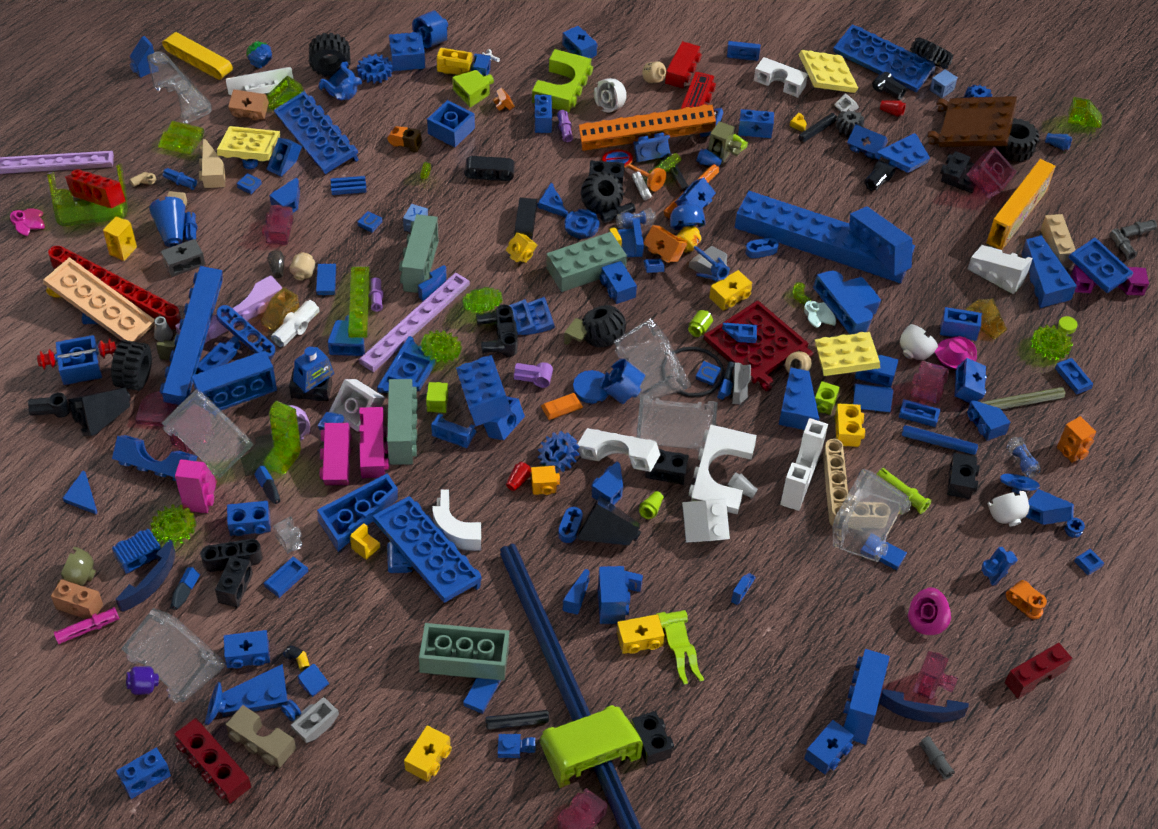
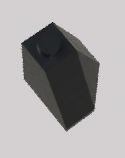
M125 387L70 398L68 402L74 422L82 426L81 433L83 436H93L128 409L131 398Z
M599 495L577 538L583 541L630 545L632 540L636 542L641 534L639 530L640 523Z

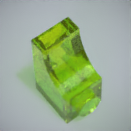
M286 76L267 95L269 108L274 110L304 91L302 85L291 77Z

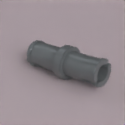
M1153 219L1145 222L1138 221L1133 225L1121 227L1120 232L1125 238L1133 235L1140 236L1144 232L1156 230L1157 223Z
M1118 228L1113 229L1109 236L1116 243L1117 249L1121 250L1128 260L1134 259L1137 256V252L1130 245V240L1125 238Z
M930 736L923 738L919 742V746L929 757V763L936 767L943 780L952 777L955 771L945 759L943 751H939Z

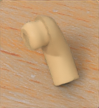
M143 172L129 179L132 187L141 183L151 185L155 183L156 176L153 173Z

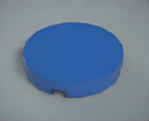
M578 209V211H572L566 216L564 226L569 235L584 239L592 237L598 232L600 222L597 215L590 210Z
M594 370L578 374L573 383V391L578 399L590 404L597 403L600 400L601 402L609 396L601 388V382L605 374Z

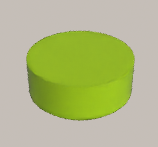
M1065 316L1059 320L1058 329L1064 334H1072L1076 331L1078 324L1074 318Z

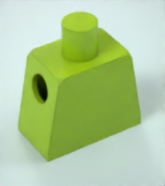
M477 70L452 77L453 90L469 107H472L489 96V85L494 83V79L491 74L483 77Z

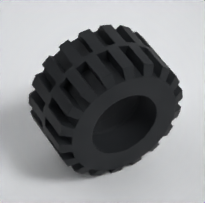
M329 32V34L322 33V35H317L316 38L311 40L309 44V65L313 71H316V74L332 77L341 68L340 64L342 62H348L350 65V46L344 37Z
M1013 118L1007 146H993V149H995L997 154H1000V157H1004L1008 161L1022 162L1023 160H1028L1029 157L1033 156L1039 140L1038 129L1033 124H1030L1029 121Z
M122 340L114 352L111 365V377L115 387H126V389L136 391L143 389L149 378L152 365V354L148 344Z

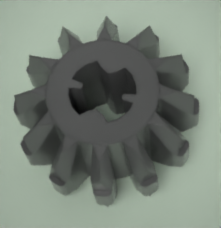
M848 109L847 112L842 111L836 119V129L839 130V133H844L845 136L851 135L855 124L864 127V117L861 116L860 112L856 113L855 110L850 111Z

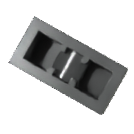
M195 239L161 251L164 265L171 277L205 265L203 252Z

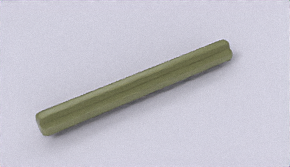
M1063 387L982 401L981 403L1006 409L1064 398L1065 391Z

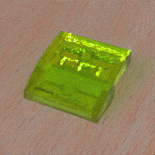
M171 121L168 131L163 132L158 147L191 155L201 141L205 131L201 127Z

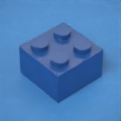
M421 32L389 35L393 71L425 68V52Z
M447 100L427 118L428 134L456 147L475 129V113Z
M624 566L599 567L597 589L600 624H617V622L625 620V615H629V575L625 574Z

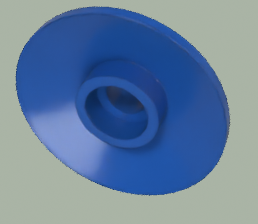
M1003 474L1000 476V481L1012 488L1011 491L1020 494L1019 491L1037 490L1040 486L1037 481L1016 474Z
M220 682L216 683L213 690L205 725H209L217 713H223L226 700L222 699V686Z

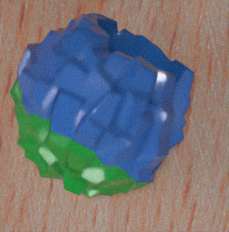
M255 41L247 48L246 56L252 65L260 69L272 60L271 47L266 43Z

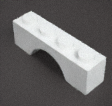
M589 428L586 429L578 442L581 458L600 461L607 455L622 453L630 457L634 469L651 472L660 456L656 441Z

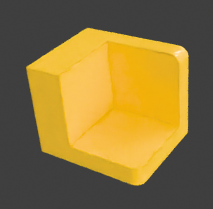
M364 523L350 535L351 548L366 560L380 548V542L368 534L367 525Z

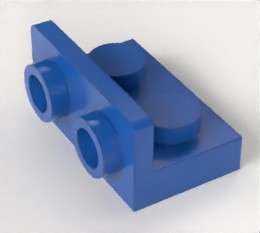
M664 133L654 134V138L648 139V136L639 137L638 141L633 142L637 162L661 158L670 153L668 144L670 135L664 136Z

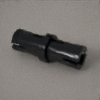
M629 202L623 206H615L607 212L600 213V219L604 224L615 219L620 220L623 215L636 212L635 205Z

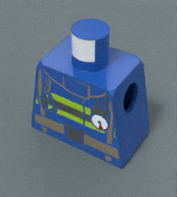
M307 347L304 351L305 354L294 361L293 381L305 393L334 375L329 358L318 347Z

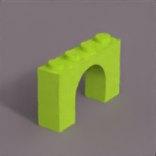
M554 49L549 59V72L567 76L572 81L567 84L556 85L538 80L532 90V103H535V95H551L552 108L569 113L571 108L575 107L577 97L582 93V87L586 86L588 76H591L593 72V66H591V58Z

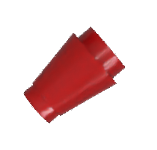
M881 101L880 110L896 117L904 115L906 103H902V101Z
M524 462L515 464L505 484L506 487L511 491H516L531 476V467Z

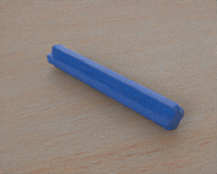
M904 425L902 430V436L972 455L977 453L978 444L907 425Z

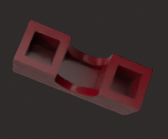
M1057 643L1010 670L1005 684L1019 699L1033 691L1036 685L1045 677L1052 680L1067 671L1073 658L1060 643Z

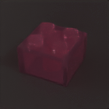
M993 147L979 157L966 175L990 199L1004 190L1017 171Z

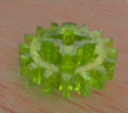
M483 287L482 289L470 291L471 294H465L462 301L466 311L471 310V312L481 313L495 309L494 306H499L503 299L499 289L494 290V288Z
M1046 324L1044 328L1040 326L1038 330L1034 331L1031 339L1033 343L1032 348H1037L1035 353H1042V358L1048 356L1049 360L1052 357L1056 360H1059V357L1064 359L1066 354L1069 355L1073 342H1071L1072 337L1067 336L1068 331L1062 332V327L1056 329L1055 325H1053L1052 328H1049Z
M435 330V333L429 331L428 334H424L421 341V351L425 352V356L430 355V360L435 358L437 362L443 360L445 363L448 360L453 362L454 358L458 359L462 346L461 341H457V336L452 337V333L446 334L445 330L442 333L438 330Z
M174 504L169 509L164 506V511L157 510L158 516H152L153 522L150 525L153 536L157 538L158 542L163 540L164 545L168 540H171L174 546L176 541L182 544L184 538L190 539L189 533H195L196 521L194 514L190 513L189 508L183 509L181 504L178 508H175Z

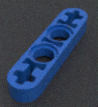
M222 305L217 309L216 317L219 323L235 337L239 338L254 353H260L263 351V348L265 350L269 348L270 353L266 352L269 359L274 357L275 346L234 309L227 305ZM222 312H223L224 314L228 312V313H229V314H228V317H227V316L222 317ZM236 323H241L244 325V329L238 331L233 326ZM250 335H255L258 340L252 343L247 338Z

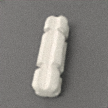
M634 173L632 178L643 200L647 201L652 195L641 173Z

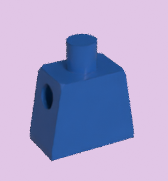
M347 315L345 321L337 320L328 340L329 355L363 356L365 354L362 322L356 321L354 315Z

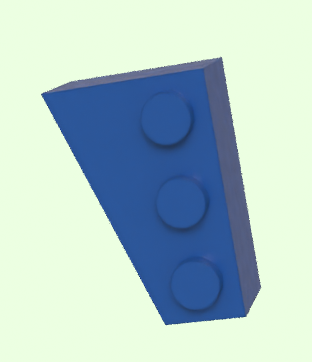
M790 368L779 425L805 430L809 418L819 421L810 372Z

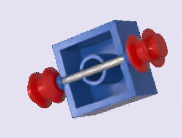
M94 335L56 342L57 354L54 355V352L50 349L48 354H43L40 351V355H37L39 367L42 366L44 370L46 365L54 368L56 362H58L63 385L102 378L99 353L104 359L106 354H111L113 357L116 345L115 341L111 342L109 338L108 343H103L100 340L97 346Z

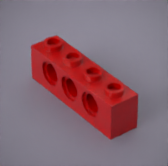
M81 169L74 170L65 177L73 197L111 209L126 202L121 184L118 181L102 177L101 175H95L91 172H85Z

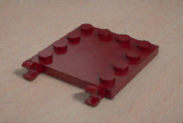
M758 300L704 334V340L727 361L751 365L750 381L752 383L758 381L766 392L772 388L770 384L773 382V379L768 374L783 365L790 354L801 351L808 354L809 357L814 355L808 349L809 343ZM723 323L757 325L756 343L737 342L722 329Z

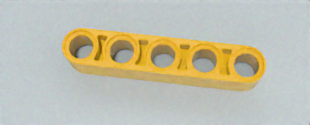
M174 32L162 42L167 52L218 80H221L233 70L232 64L227 59L177 32Z

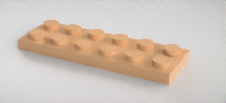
M70 257L43 279L47 287L121 341L137 342L155 325V319Z

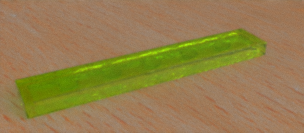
M351 267L349 338L368 337L369 267Z

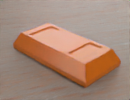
M572 393L541 405V408L548 420L582 409L583 406L576 394Z

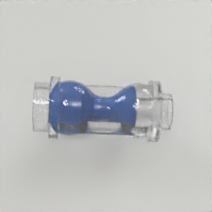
M651 208L642 210L638 214L620 212V214L616 215V224L618 228L626 229L632 227L633 219H640V223L643 225H653L654 221H656V214Z
M1022 437L1010 439L1006 449L1019 463L1023 475L1028 478L1037 476L1041 472L1040 463L1032 457Z

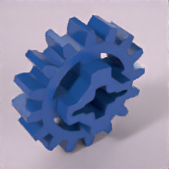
M369 54L368 58L362 57V61H358V76L361 77V80L367 79V83L373 81V84L376 81L382 83V79L387 81L388 77L392 76L393 65L388 57L383 58V55L378 57L377 54L371 57Z
M560 431L558 435L553 432L551 438L546 436V443L541 442L543 448L538 449L541 453L538 459L541 461L540 464L542 466H555V472L558 473L559 469L565 472L566 466L571 468V462L576 463L574 457L579 455L576 450L580 447L576 443L577 440L568 432L564 434Z

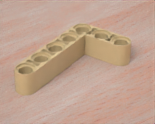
M829 439L825 445L823 463L830 524L839 529L884 528L890 514V510L886 505L881 503H849L843 444L838 439Z

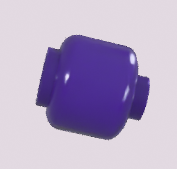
M134 666L130 672L126 673V689H130V692L134 695L151 694L154 687L158 686V673H154L153 668L150 666Z

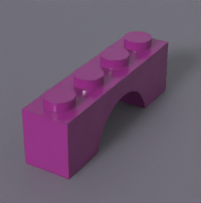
M1074 264L1070 277L1077 285L1075 292L1091 293L1097 284ZM1128 267L1133 272V275L1118 285V287L1126 295L1144 296L1149 285L1146 268Z

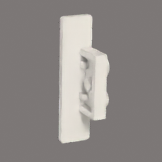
M291 67L226 79L229 95H232L233 89L272 95L277 93L276 91H280L279 86L294 83Z

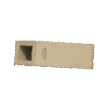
M203 139V146H200L202 158L199 159L202 171H199V179L203 181L204 188L225 187L226 175L223 161L208 141Z

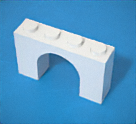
M809 418L803 433L796 463L792 462L787 474L780 505L797 511L800 510L822 452L828 424Z
M710 425L709 431L705 430L703 442H706L704 449H700L698 460H701L700 467L696 466L693 478H696L695 485H691L689 490L691 502L726 499L727 512L738 514L743 490L716 483L711 478L708 469L711 462L721 455H734L751 460L757 435Z

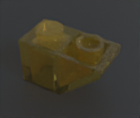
M283 287L271 298L261 324L275 332L283 324L284 318L288 313H295L300 308L298 295Z
M993 298L979 299L966 308L967 311L982 313L980 330L992 339H997L1007 331Z

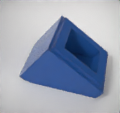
M312 664L298 675L299 684L312 697L329 685V682L315 664Z

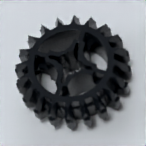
M916 38L910 48L912 53L935 63V66L947 69L952 63V53L923 38Z

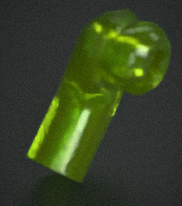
M797 282L793 286V297L805 305L806 302L812 301V299L804 294L805 284Z

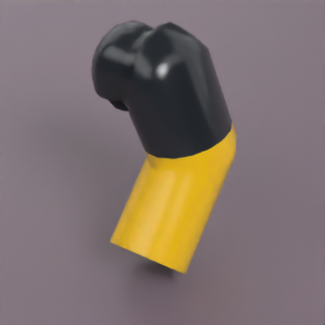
M289 645L283 651L286 659L294 658L297 660L301 672L310 666L305 651Z

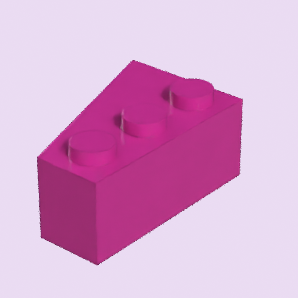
M383 407L359 408L361 425H359L361 478H379L385 475V470H389V459L385 458V454H388V443L385 442V438L388 436V426L384 424Z
M325 423V430H321V441H324V448L320 449V459L323 460V467H320V479H323L324 485H349V455H351L350 440H352L349 423Z
M180 460L175 478L184 511L208 513L209 507L213 506L216 478L204 462Z

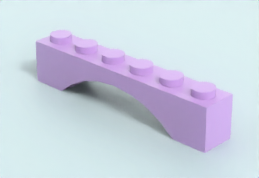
M269 276L255 283L248 297L232 309L248 321L285 301L283 288L272 276ZM228 312L225 313V314L222 313V317H224V316H227V317H228V314H229V313H228ZM216 315L212 316L205 343L228 331L219 323ZM180 323L175 325L178 334L181 332L179 330ZM236 323V324H234L233 327H236V326L240 325L241 323Z

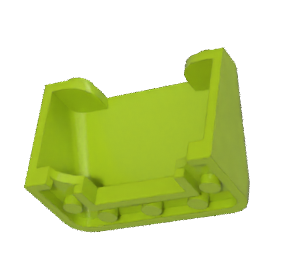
M613 705L606 707L601 712L556 728H547L540 737L541 747L559 788L570 785L569 778L574 774L577 778L581 776V771L620 757L622 761L628 756L630 762L640 759L643 746L639 734L621 708Z

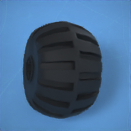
M596 172L585 179L581 187V199L587 209L589 208L591 212L600 214L613 209L615 206H620L624 192L622 184L619 183L620 181L617 177L613 178L614 175L607 172Z
M603 305L593 308L582 318L583 326H585L587 331L584 339L592 346L601 348L613 345L620 341L625 334V317L614 306Z

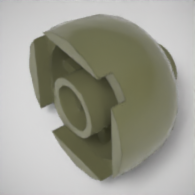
M74 546L73 551L75 554L70 553L61 575L65 581L84 586L87 581L91 582L96 570L93 569L94 561L88 552Z

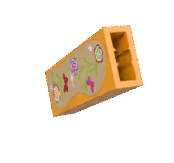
M1042 159L1036 163L993 219L987 244L1003 250L1047 192L1056 167L1055 165Z

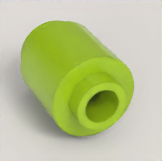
M698 311L689 323L688 330L690 334L695 337L704 335L713 323V317L708 311Z

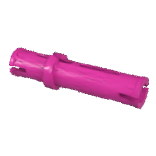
M115 607L108 611L92 614V617L55 631L54 635L58 645L89 631L100 630L102 626L120 619Z

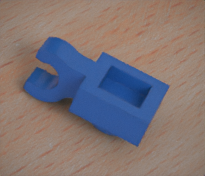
M499 734L498 758H520V752H536V743L533 737L521 740V734Z

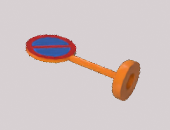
M616 149L605 153L602 161L625 163L624 168L627 167L648 177L647 187L651 191L656 192L663 186L666 180V171L664 169L655 168L649 174L631 165L633 157L628 151Z

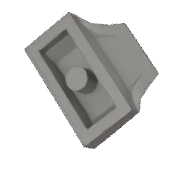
M713 246L703 251L717 263V258L720 257L727 266V253ZM699 253L689 262L691 269L699 273L712 275V264Z
M735 363L732 404H741L748 398L751 365H742L741 363Z
M323 697L316 704H310L305 708L300 716H296L293 721L294 723L291 724V728L307 743L316 740L331 727L339 712Z

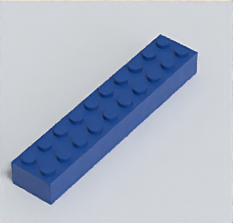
M748 191L736 214V229L763 238H775L781 244L898 283H902L906 271L894 276L850 229L849 223L752 191ZM912 244V256H913V252H914V249H915V245H913V244Z

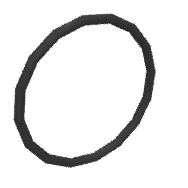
M683 347L672 351L664 359L661 366L662 379L666 385L676 393L688 397H702L713 393L721 386L725 376L724 366L720 359L709 350L699 347ZM692 350L708 354L716 360L721 368L719 382L712 389L702 393H688L678 390L669 383L665 376V366L673 355L682 351Z

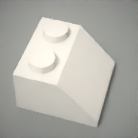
M344 379L329 412L343 415L345 419L343 422L349 423L351 428L360 432L359 408L381 407L385 397L357 379Z
M726 499L682 502L686 542L730 539Z

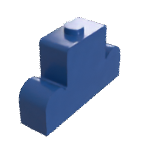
M837 271L817 274L813 285L814 290L851 335L867 332L873 314H876L881 299L863 277H858L844 282L842 274Z

